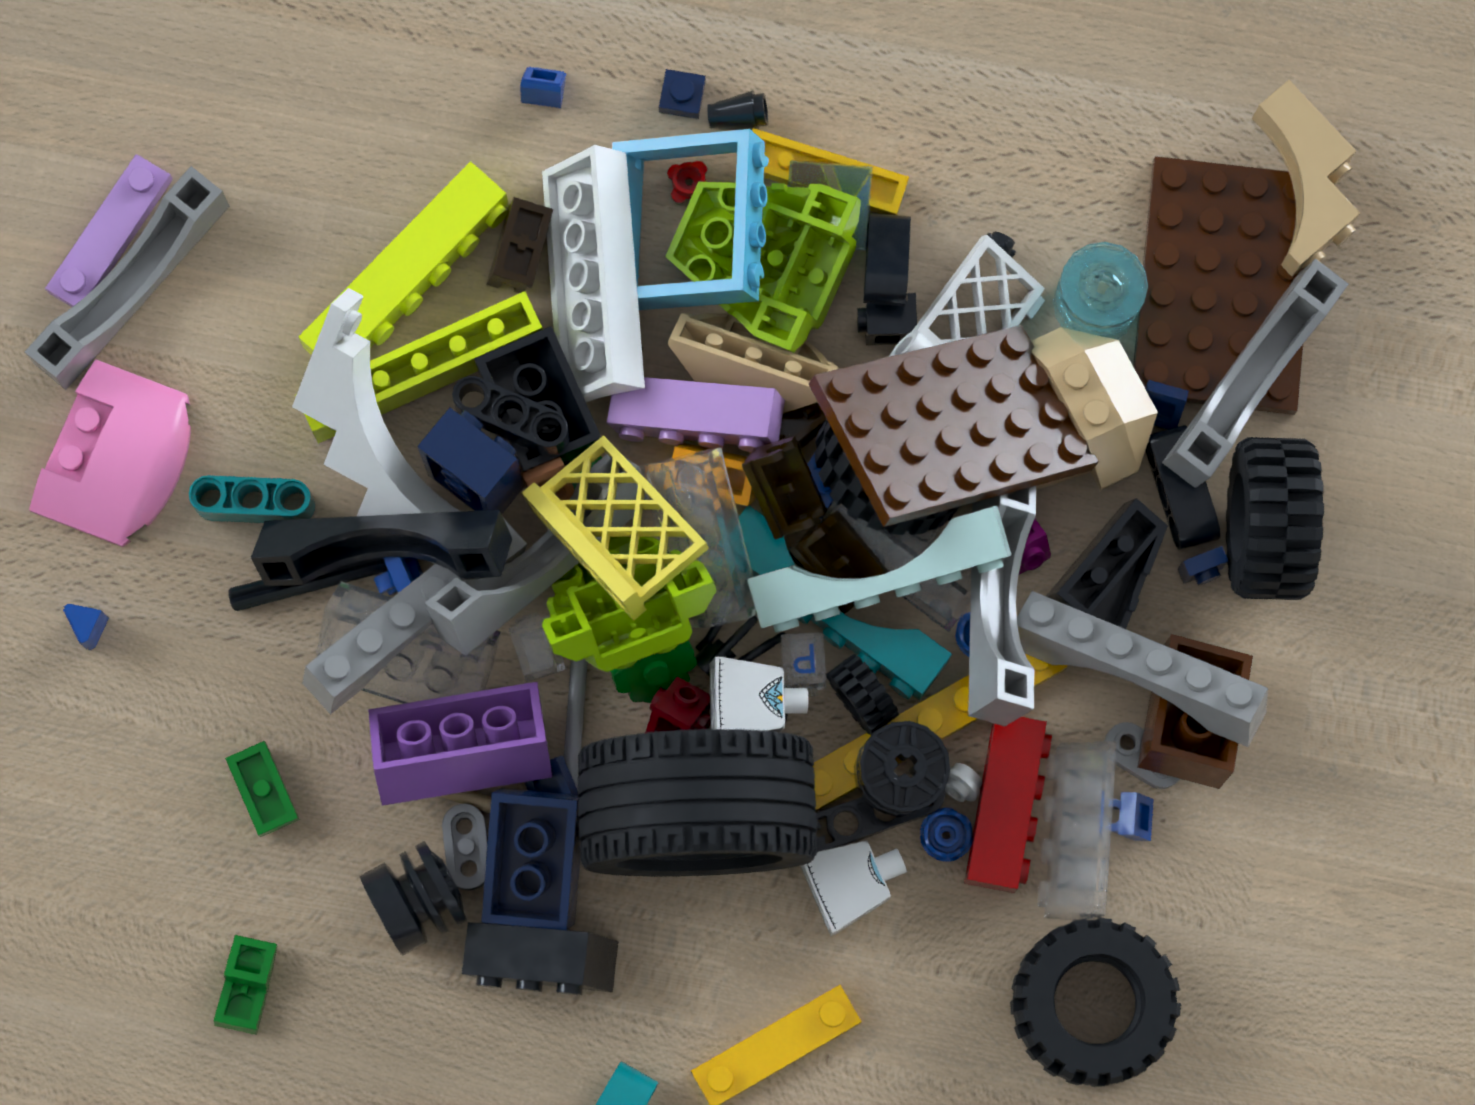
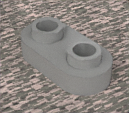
M1129 722L1119 723L1110 729L1104 739V751L1111 762L1156 789L1169 788L1180 780L1179 778L1137 768L1144 729ZM1121 737H1130L1134 742V748L1129 751L1124 750L1119 743Z
M458 804L446 812L442 822L446 867L458 888L475 890L483 886L485 882L488 845L486 821L480 810L475 806ZM465 819L470 820L473 824L471 832L460 834L457 831L458 823ZM466 862H474L477 865V872L471 877H466L462 874L461 869Z

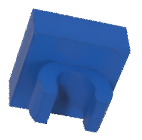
M384 557L383 559L388 571L376 576L374 581L380 594L388 592L389 595L397 592L399 593L422 575L423 572L417 558Z
M1121 792L1120 800L1110 799L1106 801V807L1120 810L1119 821L1116 823H1105L1104 828L1135 841H1151L1154 799L1137 792Z

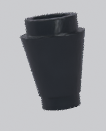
M754 90L707 105L708 121L711 129L753 130L755 128L759 130L761 126H768V109L764 93L755 94Z

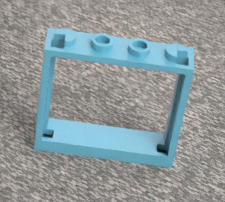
M742 129L613 142L612 149L625 152L627 156L639 310L759 301L760 279L764 278V270L760 263L761 247L765 245L766 232L762 223V209L767 204L764 167L769 162V158L765 156V141L752 130ZM737 153L732 279L638 286L644 161Z

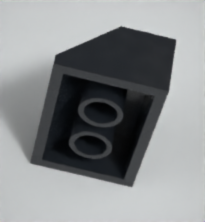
M552 326L475 358L480 378L551 408L562 414L567 421L570 437L569 444L565 451L558 456H544L509 441L510 445L517 451L515 457L519 460L522 472H526L558 457L561 458L566 466L601 438ZM507 409L502 413L500 420L505 424H515L520 421L523 413L518 409ZM553 425L545 426L540 430L538 436L543 441H554L561 435V430Z

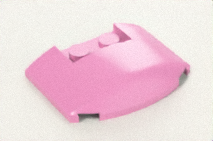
M95 359L75 391L77 397L45 469L42 468L29 511L124 547L131 542L127 539L128 536L142 528L145 524L149 526L166 505L179 481L186 461L191 435V426L188 425L189 420L186 404L190 405L188 395Z

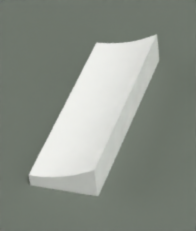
M593 145L542 171L544 205L553 209L547 231L553 328L585 402L645 388L627 156L625 152Z

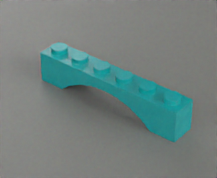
M750 505L746 506L718 543V553L722 555L719 559L720 562L737 575L744 571L750 577H755L795 565L787 550L784 536L775 540L765 517ZM842 612L839 615L815 621L814 614L797 618L806 625L809 621H812L823 630L821 636L827 642L838 649L846 646L859 656L874 674L880 671L891 680L889 686L908 700L911 696H914L920 701L952 656V653L919 629H891L872 626L850 618Z

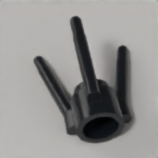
M745 579L739 581L706 636L695 646L699 651L695 656L697 665L709 677V664L715 657L734 659L736 654L731 649L758 622V617L753 615L725 643L718 638L712 644L747 586V580ZM780 632L737 660L753 661L785 640L787 634Z

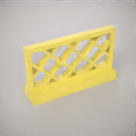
M604 435L540 488L534 482L522 492L533 513L633 621L647 610L643 604L709 549L703 538ZM604 452L612 458L611 473H590L591 463ZM619 468H621L625 473H619ZM567 483H580L578 500H560L555 493ZM609 483L607 500H586L588 484ZM617 483H636L638 486L636 500H615ZM645 494H646L651 500H644ZM570 510H576V516ZM585 510H605L603 527H585L583 525ZM614 510H635L633 526L612 527ZM643 510H661L663 512L662 527H641ZM671 521H672L677 527H670ZM595 537H602L601 543ZM610 537H631L629 554H610L608 551ZM639 537H660L659 553L637 554ZM669 537H687L693 543L682 554H667ZM621 564H627V571ZM636 564H657L656 575L641 587L634 579Z

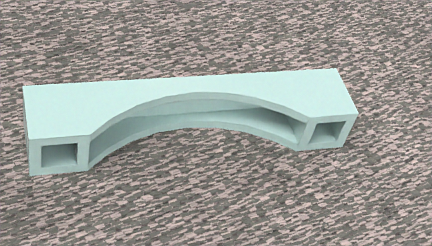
M996 505L951 519L941 535L921 555L904 566L886 574L866 578H833L815 574L793 565L749 578L747 582L761 628L773 625L774 631L777 633L800 626L797 618L814 614L815 621L839 615L838 606L854 602L856 609L880 603L879 594L895 590L896 596L901 597L921 591L919 582L936 578L937 584L942 585L962 579L960 570L977 566L980 574L1004 567L1002 558L1012 554Z

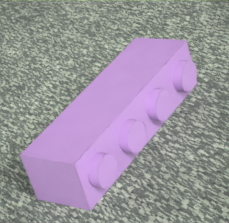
M644 377V389L611 395L607 424L619 434L621 439L641 442L644 436L656 437L658 441L669 445H683L684 440L698 441L700 446L711 449H722L723 444L739 445V449L747 452H752L754 448L779 441L785 404L784 398L775 388Z

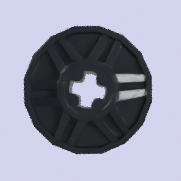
M911 721L892 722L875 731L859 749L854 765L855 784L863 799L875 810L892 816L911 815L933 803L946 788L950 775L949 753L941 738L927 726ZM896 757L901 761H905L908 758L912 761L913 766L909 769L912 774L911 778L907 774H902L901 776L895 774L894 769L898 766L895 760Z
M425 841L415 846L423 861L422 865L415 867L405 851L400 854L405 874L397 877L391 868L383 863L360 876L361 882L378 916L402 956L427 943L423 922L430 919L442 934L448 931L440 914L448 909L457 925L467 921L463 910L462 895L444 861L430 850Z

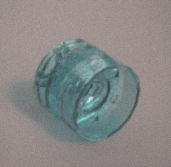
M1108 242L1088 244L1074 252L1063 267L1053 299L1055 316L1061 327L1115 340L1124 336L1136 321L1139 311L1145 302L1148 282L1144 267L1135 254L1121 245ZM1101 282L1108 285L1105 294L1097 291Z

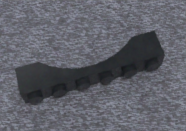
M500 510L264 521L251 559L265 586L305 585L322 574L342 566L367 559L384 557H412L431 561L449 569L460 578L501 577L512 537Z

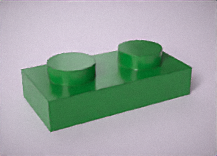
M265 741L225 758L259 837H263L300 820Z

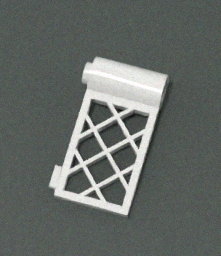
M988 235L981 236L915 328L899 341L890 356L965 339L960 336L958 314L975 312L977 335L987 333L984 311L1001 310L1002 329L1018 326L1024 317L1028 320L1032 319L1045 300L1040 295L1045 288ZM985 250L995 259L997 276H980L979 259ZM1006 270L1010 272L1012 275H1007ZM970 272L971 278H966V276ZM1017 279L1029 291L1020 303L1010 304L1007 280ZM998 281L1000 305L984 306L981 282ZM972 283L974 307L958 309L956 290L961 284ZM947 304L948 310H942L944 306ZM1010 309H1015L1011 315ZM949 315L951 339L941 340L928 329L937 316Z

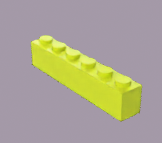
M471 161L342 292L344 293L350 288L363 295L358 312L362 314V319L355 333L369 340L370 348L374 344L378 346L383 344L393 333V324L403 314L406 316L411 315L422 303V295L431 285L434 287L439 286L449 276L452 270L450 266L460 256L465 258L470 255L480 242L478 237L488 227L491 229L497 227L506 217L508 212L506 208L509 206L507 193ZM331 304L298 337L303 348L311 355Z
M521 292L371 360L372 384L381 415L477 372L475 358L543 330L526 292ZM304 414L318 444L335 436L336 430Z

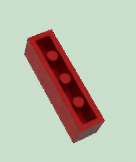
M1020 717L1006 726L992 723L964 884L1015 893L1018 890L1019 883L1026 885L1031 860L1023 858L1026 841L1034 842L1038 817L1031 816L1033 800L1041 801L1045 776L1038 775L1040 759H1048L1052 742V734L1045 733L1047 721Z

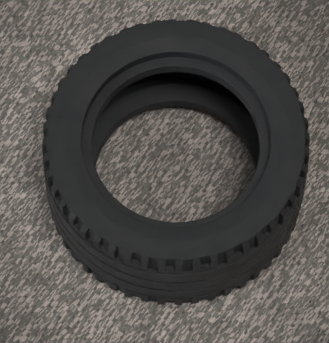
M701 729L625 735L603 739L582 747L578 754L579 840L582 842L580 843L581 864L585 870L607 875L681 877L764 872L811 863L817 854L815 775L812 745L806 738L790 733L747 729Z

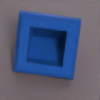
M526 67L520 83L521 103L561 108L566 73L564 71Z
M70 603L65 605L63 611L79 643L88 650L96 648L109 617L102 610Z

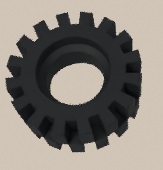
M852 654L826 674L827 680L830 682L829 684L836 691L835 694L843 702L844 707L847 711L849 710L854 720L858 721L861 728L866 730L869 735H872L899 715L893 699L887 694L883 684H880L877 676L870 671L868 665L865 662L863 663L856 654Z

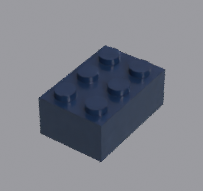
M449 407L417 446L428 476L473 511L500 510L501 514H503L524 488L521 476L522 471L518 464L519 460L514 456L517 451L503 438L496 436L492 440L481 431L483 424L469 412L463 410L461 414H458Z
M500 788L492 792L481 922L568 930L575 924L581 858L580 843H582L579 840L578 795Z

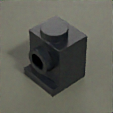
M907 293L905 307L866 303L865 308H857L858 333L865 332L866 345L898 344L917 325L916 293Z

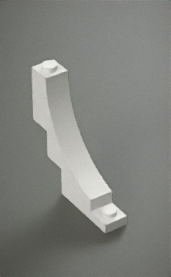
M348 288L331 303L292 407L336 430L324 465L368 488L357 516L459 512L460 510L436 494L417 475L395 445L383 421L372 384L370 341L355 333L362 319V314L358 312L363 295Z

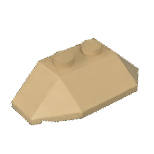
M681 313L668 341L669 347L695 382L775 388L785 400L783 413L818 402L809 386L812 377L815 374L838 369L837 365L833 362H828L824 355L807 340L792 353L757 339L729 313H704L695 316L691 313Z
M1063 327L1032 340L1034 348L1031 352L1039 366L1045 370L1049 377L1048 382L1059 401L1063 402L1066 406L1068 416L1079 435L1086 441L1090 454H1094L1099 461L1090 472L1100 491L1138 473L1158 411L1120 341Z

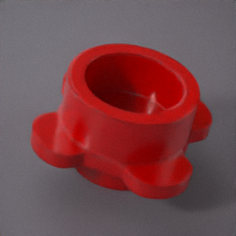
M694 161L685 162L680 165L674 164L669 167L667 176L672 180L673 190L671 198L674 202L682 204L687 199H691L697 183L706 182L707 166L705 163ZM691 179L693 184L686 185L685 181Z

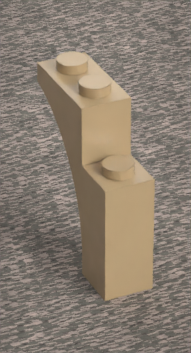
M1288 80L1259 104L1252 120L1273 142L1281 154L1292 180L1296 201V222L1291 245L1281 266L1293 277L1313 260L1317 259L1321 262L1326 257L1322 251L1332 242L1337 247L1343 244L1356 231L1352 225L1360 215V212L1335 186L1352 170L1349 162L1356 153V150L1302 92Z

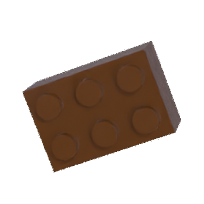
M1171 634L1164 644L1167 647L1247 680L1250 678L1252 655ZM1151 691L1137 768L1220 789L1234 772L1239 743L1208 731L1186 712Z

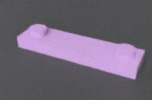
M136 154L45 287L46 291L71 307L88 295L112 271L172 182L173 178L171 175Z

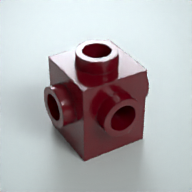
M677 676L667 690L661 687L653 697L649 706V710L652 712L645 733L708 729L711 725L709 714L710 694Z

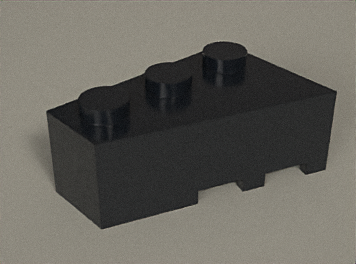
M1137 498L1123 503L1046 597L1126 629L1132 613L1137 608L1138 597L1147 575L1150 574L1168 525Z
M468 922L462 974L477 978L476 985L483 987L502 988V981L516 982V989L542 992V985L556 986V993L582 995L583 989L613 993L619 941L590 932Z

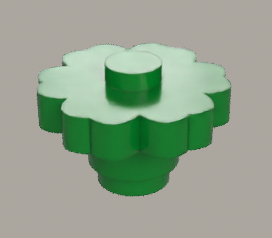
M688 640L678 644L667 653H655L637 660L634 665L628 668L614 669L610 672L616 690L619 693H628L632 702L643 701L651 703L657 691L661 687L667 690L677 676L689 682L690 676L688 671L697 665V661L694 656L693 647Z

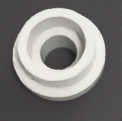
M956 763L950 768L945 791L950 797L959 802H964L965 800L975 801L980 795L979 788L982 786V780L967 765Z

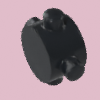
M1000 232L987 234L1011 257L1015 255L1016 251L1012 249L1015 241Z

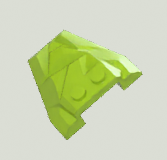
M736 182L697 183L665 255L671 263L693 282L732 279ZM772 183L771 187H766L767 204L762 209V223L766 232L765 245L761 247L760 259L764 270V278L760 279L759 301L719 304L757 339L792 353L806 341L810 330L818 329L823 324L856 250L857 241L852 235L859 222L861 200L858 197L823 184H809V187H788L785 183Z
M610 537L609 553L629 554L631 537ZM639 537L637 554H658L660 540L654 537ZM677 549L670 551L671 554H682ZM695 560L643 604L647 610L633 621L579 562L551 585L555 595L548 598L547 607L550 618L543 619L542 627L554 654L576 662L585 659L596 668L605 672L614 669H625L634 665L637 660L655 653H667L678 644L688 641L693 633L689 618L704 613L717 590L704 564ZM621 564L627 571V564ZM636 564L634 579L641 587L656 575L657 564Z

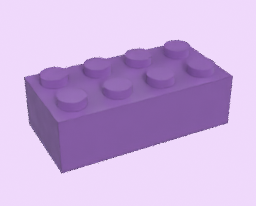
M537 682L368 709L373 768L382 806L552 777L544 716Z

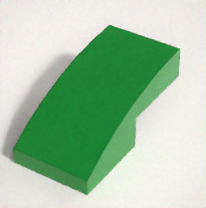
M239 935L234 936L224 971L225 982L213 1020L215 1026L257 1035L275 962L276 943Z

